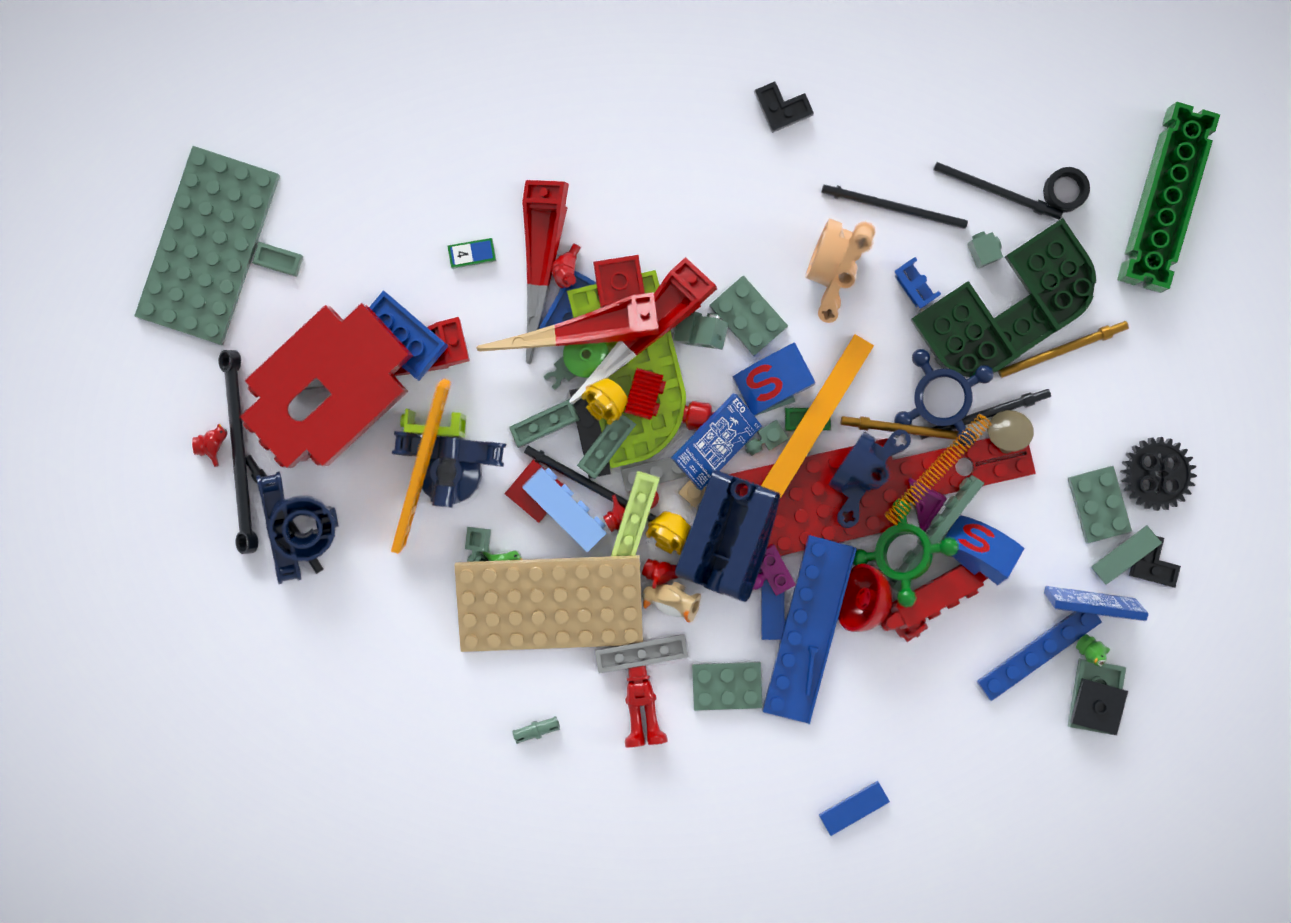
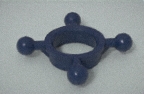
M925 349L914 351L912 362L914 365L922 368L925 376L919 381L915 389L914 401L916 408L909 412H898L894 417V423L911 425L912 420L922 416V418L934 425L949 426L954 424L958 431L957 438L960 435V439H957L958 442L963 446L967 444L971 446L972 444H970L969 440L974 443L975 441L971 436L975 439L976 436L968 429L965 431L966 426L962 421L972 406L973 393L971 387L978 383H989L994 377L993 369L987 365H982L977 368L975 375L966 379L963 375L951 369L933 370L929 364L930 355ZM942 377L956 380L964 391L962 408L958 413L948 418H939L932 415L926 409L923 399L926 387L933 380Z

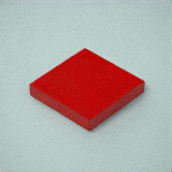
M639 255L593 262L600 308L631 295L645 294Z
M533 459L504 494L540 523L547 515V512L522 488L541 467L546 470ZM558 479L555 480L561 487L564 485Z

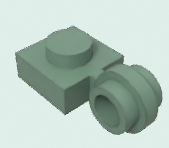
M775 420L757 431L761 440L758 441L757 438H754L746 443L747 449L745 451L753 456L763 450L762 444H765L770 451L789 438L778 420Z
M467 527L465 549L472 550V555L468 557L467 562L486 561L481 552H489L491 529Z

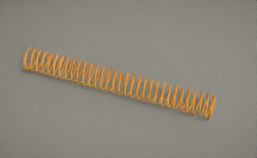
M981 414L977 415L978 419L976 420H978L985 428L989 429V427L985 423H983L985 422L983 419L990 423L989 426H992L991 422L986 417H984ZM975 419L974 422H971V425H968V428H965V431L966 429L970 430L969 426H972L978 432L979 430L972 425V423H975L982 431L986 432L983 427L976 423ZM959 435V438H956V441H953V444H954V442H956V443H958L965 451H967V449L957 441V439H960V435ZM955 444L953 445L957 448L958 451L964 454V452L961 449H959ZM947 447V451L945 450V451H944V454H941V457H942V455H944V456H946L953 464H955V462H954L951 458H949V457L945 454V452H948L955 460L958 461V459H957L953 454H951V453L949 452V450H948L949 447ZM953 450V452L961 458L960 454ZM943 457L941 458V459H943L950 467H952V465H951L949 462H947ZM935 460V464L932 463V467H929V470L930 468H932L941 477H943V475L939 471H937L933 466V464L936 465L943 473L946 474V472L936 463V461L939 463H941V461ZM941 463L942 466L949 471V469L943 463ZM931 470L929 471V472H931L938 480H940V478H939L938 476H936ZM923 473L922 478H924L930 485L934 487V485L924 476V474L927 476H929V474ZM921 478L920 480H918L922 482L928 489L931 490V488L928 485H926ZM919 483L917 484V485L920 486L926 493H928L927 490H925ZM910 486V491H912L917 497H919L922 500V498L918 494H916L912 489V487L916 490H918V488L916 486ZM908 491V493H907V492H904V494L906 493V494L910 495L916 502L919 503V501H918L917 499H915V498L910 494L909 491ZM907 496L905 497V498L908 499L914 506H916ZM898 499V501H899L898 504L901 505L902 507H904L902 504H900V503H901L900 500L903 501L904 503H906V501H905L904 499H903V500H902V499ZM895 509L893 510V511L896 512L902 519H904ZM886 512L885 516L887 515L892 520L891 522L897 526L898 524L887 513L894 517L895 515L892 512Z

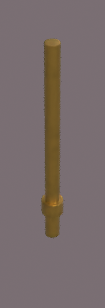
M1126 321L1113 326L1106 325L1099 328L1095 333L1004 367L998 371L999 376L1003 378L1096 341L1108 340L1113 338L1114 334L1129 329V325Z
M842 416L840 425L858 427V430L868 431V429L890 432L904 430L913 435L956 440L958 431L876 421L863 416L859 418Z

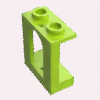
M405 409V414H401L400 427L404 428L403 432L423 435L426 425H416V412ZM452 412L450 427L439 426L437 436L465 438L466 415Z

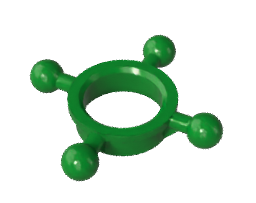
M900 500V504L904 507L896 503L898 508L894 507V509L904 519L893 511L901 522L898 521L897 526H891L882 533L877 541L874 552L856 549L853 564L856 566L858 564H867L869 561H876L879 569L886 576L901 581V591L897 596L898 603L903 607H911L916 602V595L911 590V581L919 578L929 569L933 554L942 553L945 556H954L959 550V544L953 538H945L939 544H931L928 535L922 529L907 523L906 515L910 512L905 508L909 511L911 508ZM911 534L917 536L921 540L924 549L921 562L911 571H894L887 560L890 544L902 535Z

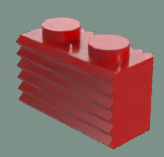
M636 368L624 413L651 420L652 416L656 417L660 403H656L658 394H663L666 381L662 380L663 375Z

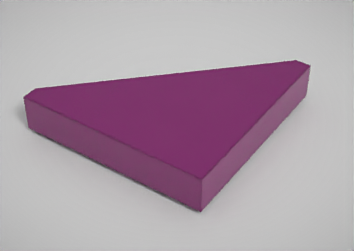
M912 478L908 480L909 486H914V483H917ZM918 482L928 493L915 484L918 490L913 487L912 489L922 500L912 491L911 494L919 501L918 503L913 499V503L916 505L914 507L919 528L926 532L947 498Z

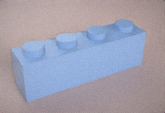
M541 467L522 488L588 553L607 534L603 529L606 525L597 516L593 519L587 513L590 509L581 500L577 503L571 497L574 493L565 484L561 487L555 481L558 477L551 469L547 468L544 470Z

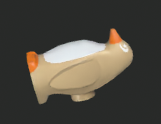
M673 582L672 585H657L656 589L648 586L643 590L642 594L644 600L643 608L647 609L651 604H655L659 611L670 616L683 617L687 622L691 623L698 613L701 594L696 593L692 596L684 592L686 587L678 582Z

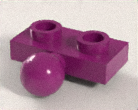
M772 544L767 547L761 565L762 572L758 574L753 590L760 589L764 581L767 580L777 596L796 584L775 545Z

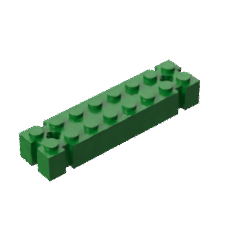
M1177 101L1167 108L1162 126L1167 127V129L1160 133L1125 250V255L1130 257L1129 260L1121 264L1117 278L1118 281L1131 285L1144 282L1143 288L1158 293L1170 289L1175 271L1170 270V266L1178 263L1213 140L1208 139V136L1216 132L1221 114L1204 109L1195 113L1193 112L1194 106Z

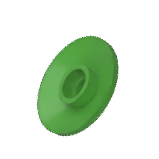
M606 343L565 345L563 360L567 369L572 374L582 378H589L609 354ZM588 350L591 353L590 358H583L582 352Z

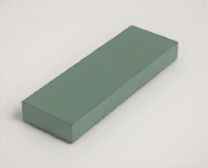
M570 399L510 426L509 429L517 448H521L580 421L574 404H570Z
M622 414L619 420H615L612 424L605 427L577 466L596 479L636 424Z
M1146 525L1091 566V568L1103 583L1107 585L1162 544V542Z

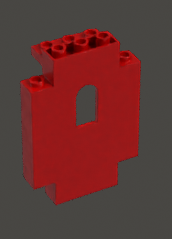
M361 303L344 320L331 306L324 305L244 380L249 385L247 388L249 392L256 398H260L240 416L244 421L243 426L250 433H255L259 437V444L265 450H270L275 455L274 460L283 468H293L299 462L307 461L309 458L318 466H329L409 392L393 374L413 355L368 305ZM317 378L331 395L306 419L302 421L294 420L288 411L289 404Z

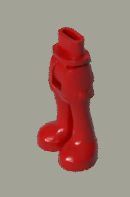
M646 665L628 668L629 678L626 679L629 682L625 701L630 712L631 733L625 738V748L639 747L646 744L640 706H644L648 745L667 743V735L660 730L655 709V700L657 698L649 680L650 675H647Z

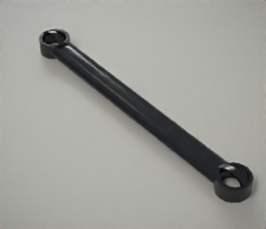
M223 350L219 355L218 363L221 371L225 374L239 523V532L236 535L235 544L240 554H249L256 552L258 537L252 531L243 425L240 418L241 404L237 371L241 367V356L237 350Z

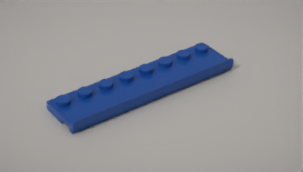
M808 535L762 708L764 713L810 724L854 561L856 547ZM813 646L818 647V653H815L811 693L806 695L811 655L809 647Z

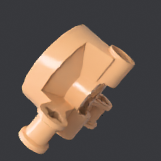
M829 218L822 230L808 265L805 278L827 287L818 310V317L823 322L832 323L838 318V309L841 306L839 290L840 288H850L854 285L858 270L855 261L860 259L861 254L872 248L876 230L873 224L869 222L858 223L853 232L842 228L843 223Z

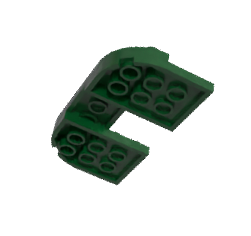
M1064 218L1004 257L1029 295L995 318H993L970 282L967 281L910 319L935 356V361L943 369H951L960 373L965 378H970L975 375L978 367L987 365L995 373L1053 333L1077 319L1086 311L1094 297L1096 272L1092 260Z

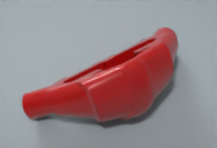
M575 243L572 244L569 252L560 255L551 266L554 280L561 288L570 287V285L576 282L574 271L577 254L581 247Z

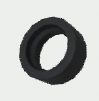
M1062 167L1052 173L1045 181L1043 188L1044 199L1047 204L1063 212H1071L1083 205L1090 193V183L1087 176L1081 170L1074 167ZM1070 177L1076 181L1079 186V195L1076 200L1065 203L1056 197L1054 184L1059 178Z

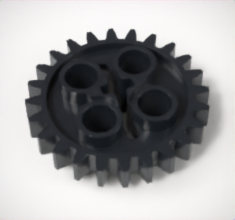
M1154 437L1148 438L1147 442L1141 440L1139 441L1140 447L1137 445L1131 447L1134 453L1129 452L1125 454L1129 461L1121 462L1127 466L1126 470H1120V473L1126 474V478L1120 481L1127 482L1128 484L1123 490L1132 491L1129 499L1137 498L1136 504L1142 505L1144 503L1145 509H1150L1152 505L1154 511H1159L1161 507L1163 510H1169V504L1172 507H1178L1177 500L1185 502L1183 494L1191 495L1192 493L1187 488L1196 485L1190 481L1191 478L1197 477L1196 474L1191 473V470L1195 469L1196 465L1189 464L1193 456L1186 457L1185 454L1188 449L1179 450L1181 443L1178 442L1172 445L1173 439L1171 438L1166 439L1165 442L1163 437H1157L1156 441ZM1146 456L1151 459L1150 467H1146L1144 464ZM1169 457L1174 461L1172 469L1167 466ZM1156 471L1161 472L1160 477L1155 474ZM1145 479H1148L1150 482L1148 490H1145L1143 487ZM1168 480H1170L1173 485L1172 490L1170 492L1166 489L1165 486Z

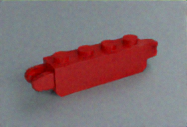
M958 565L913 590L916 595V602L911 607H903L898 603V600L893 601L890 610L891 614L880 624V628L884 629V631L895 630L899 627L900 629L909 628L910 631L922 625L921 621L928 617L931 620L941 614V609L945 607L951 609L960 604L959 599L964 596L968 599L978 594V589L984 586L983 582L988 578L980 571L974 575L963 565Z

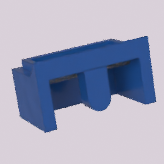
M914 257L896 269L894 277L915 307L921 309L940 296L941 293L940 291L932 292L926 283L927 277L920 275L913 265L918 261Z

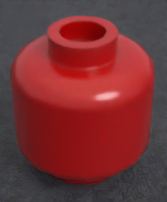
M697 401L690 402L689 406L685 405L682 423L686 424L688 430L697 431L714 413L712 412V405Z

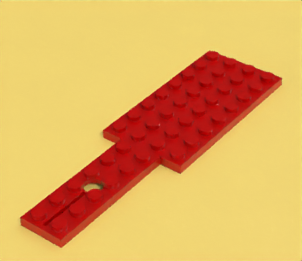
M888 438L876 440L875 443L883 447ZM990 438L974 442V445L970 446L971 448L964 446L967 451L960 445H956L964 454L958 451L955 446H952V449L960 454L961 458L971 461L973 468L967 476L957 473L955 466L958 461L948 452H945V454L955 464L946 456L942 455V457L952 467L943 459L939 458V460L949 471L936 461L937 465L946 474L934 465L935 460H938V457H941V454H944L947 448L895 460L890 456L885 462L889 470L888 481L877 490L865 492L859 501V521L851 528L842 527L837 520V515L848 497L828 484L854 446L806 456L779 500L776 518L767 547L774 544L780 556L804 551L808 535L839 543L882 533L891 526H894L885 514L890 512L889 509H892V505L896 500L902 499L901 496H905L904 492L908 493L907 489H910L908 480L910 478L916 481L921 478L931 489L946 495L958 492L961 482L971 475L984 483L983 486L1036 474L1030 446L1028 445L1022 450L1012 451L1008 454L1001 452L991 442ZM948 448L949 452L953 454L958 460L961 459L953 452V450ZM932 463H934V464H933L934 468H935L937 471H939V472L943 475V477H941V476H940L934 469H932V468H930V470H931L936 476H938V477L940 478V480H938V479H937L931 472H929V471H927V473L929 474V476H927V475L924 474L925 478H926L927 480H929V481L934 485V487H933L932 485H930L924 478H922V477H923V473H926V470H929V467H932ZM774 464L729 475L761 486ZM871 473L872 478L875 481L880 482L879 476L875 473ZM748 486L741 488V497L748 493ZM906 494V496L913 502V498L910 495ZM852 512L842 514L845 517V523L854 521ZM887 513L898 524V520L891 514Z

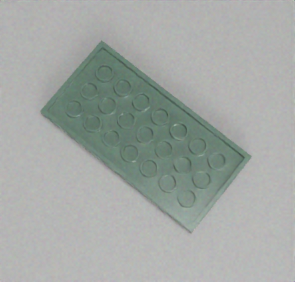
M192 145L134 317L223 346L280 175Z

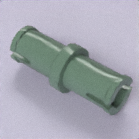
M557 716L540 722L533 721L531 725L512 730L516 744L533 738L540 739L542 735L560 730V724Z

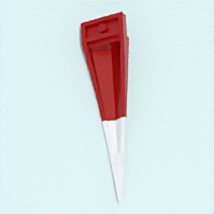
M686 257L668 272L654 293L659 334L636 337V340L617 342L601 364L572 396L570 404H574L581 399L582 393L586 391V386L611 376L699 309L701 304L717 290L716 284Z

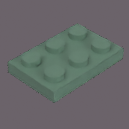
M744 275L709 305L717 315L721 316V320L729 323L728 328L753 356L788 327L786 322Z
M1114 466L1067 478L1086 543L1132 532Z
M1078 659L1068 727L1105 733L1070 723L1081 678L1123 689L1126 667L1107 663L1099 667L1085 659Z
M760 661L692 664L694 711L762 708Z

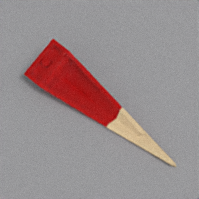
M654 292L631 295L573 319L529 333L478 345L476 348L480 352L633 341L636 340V337L657 335L659 331Z

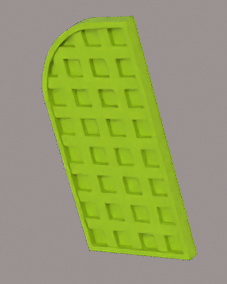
M656 270L642 273L645 294L655 293L660 286ZM597 284L567 291L573 318L600 309ZM671 330L608 377V379H611L623 389L627 399L636 368L663 375L662 380L666 381L663 394H658L656 403H660L656 417L652 416L651 420L626 414L623 410L622 414L634 422L636 426L609 460L610 469L653 457L668 445L681 425L686 405V391ZM605 342L609 352L617 344V342ZM584 350L582 352L583 358H590L591 353L588 350ZM604 418L599 421L601 432L608 425L607 420Z

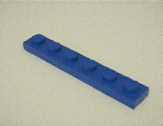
M1073 612L976 682L987 698L993 701L1101 624L1102 621L1096 614Z

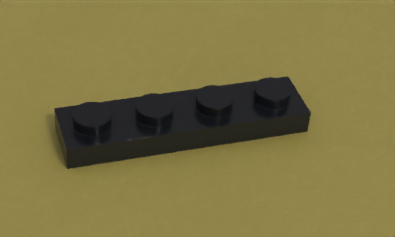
M579 388L569 390L571 398ZM579 399L574 403V406L580 418V421H577L576 424L583 455H585L602 432L599 420L586 409L588 405L586 399ZM609 462L597 477L611 474Z

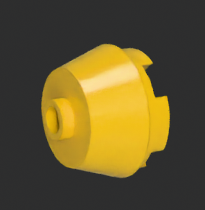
M608 378L586 386V391L581 395V399H586L588 402L586 409L597 420L600 421L602 418L607 420L608 425L620 419L628 401L623 389Z
M664 511L648 524L649 528L645 535L647 538L652 536L656 540L655 546L669 554L674 550L677 551L678 555H681L691 527L682 516Z

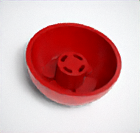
M858 564L851 568L838 617L840 624L846 630L852 632L868 631L880 625L888 616L893 596L891 586L882 572L868 564Z

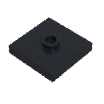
M1081 678L1070 723L1117 736L1128 691Z

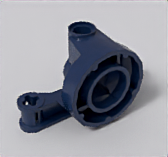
M864 431L828 485L848 497L837 515L838 523L842 527L851 528L855 526L859 521V501L865 492L877 490L888 481L889 470L885 462L890 456L903 452L909 447L911 437L906 431H894L883 447L875 443L876 438ZM894 437H903L904 439L902 442L905 445L901 444L900 446H896V440L894 439ZM871 473L877 474L880 478V482L875 481L872 478ZM852 512L854 521L845 523V517L842 514Z
M394 431L396 436L395 447L391 454L417 457L423 435ZM444 436L436 437L422 486L424 493L431 498L432 505L453 508V504L461 503L471 498L479 488L482 479L481 464L504 467L502 462L503 451L507 444L463 440ZM444 458L456 459V464H454L456 476L452 480L454 482L453 487L440 484L441 480L438 477L437 471Z
M280 471L270 476L261 477L257 475V484L264 510L278 585L282 584L283 581L302 580L298 561H310L320 557L332 544L336 527H339L335 507L326 506L321 500L311 496H294L285 500ZM298 516L315 518L317 529L313 530L311 528L306 533L294 532V534H290L288 522Z

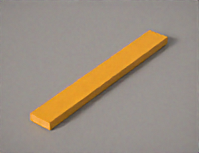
M854 334L762 483V487L779 492L780 498L782 497L873 349V344Z
M444 378L436 386L395 533L391 552L399 554L407 543L451 387V381Z

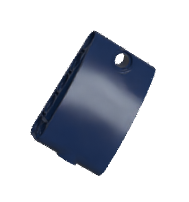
M715 470L709 479L679 558L675 575L702 585L711 591L747 602L754 588L767 550L777 514L780 493L748 482L745 479ZM748 486V493L741 497V488Z

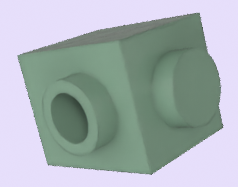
M985 231L972 236L973 240L967 244L977 269L1003 258L1000 250L1002 249L1000 239L997 236L995 237L993 232L988 234Z

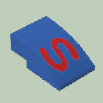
M795 342L733 376L748 409L754 416L792 398L816 383Z
M963 515L956 519L943 538H953L958 542L959 550L952 556L974 575L980 571L997 586L1009 578L1025 549L1018 542L994 527Z

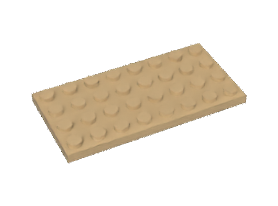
M640 555L455 562L461 652L622 646L643 642Z

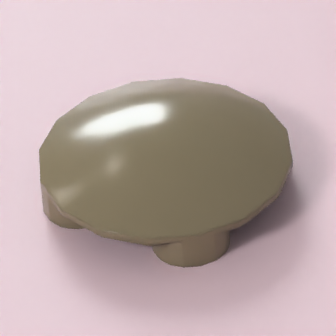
M1006 410L999 412L991 418L992 426L988 425L989 429H987L991 442L1005 454L1024 449L1030 444L1034 436V428L1031 421L1024 414L1017 411Z

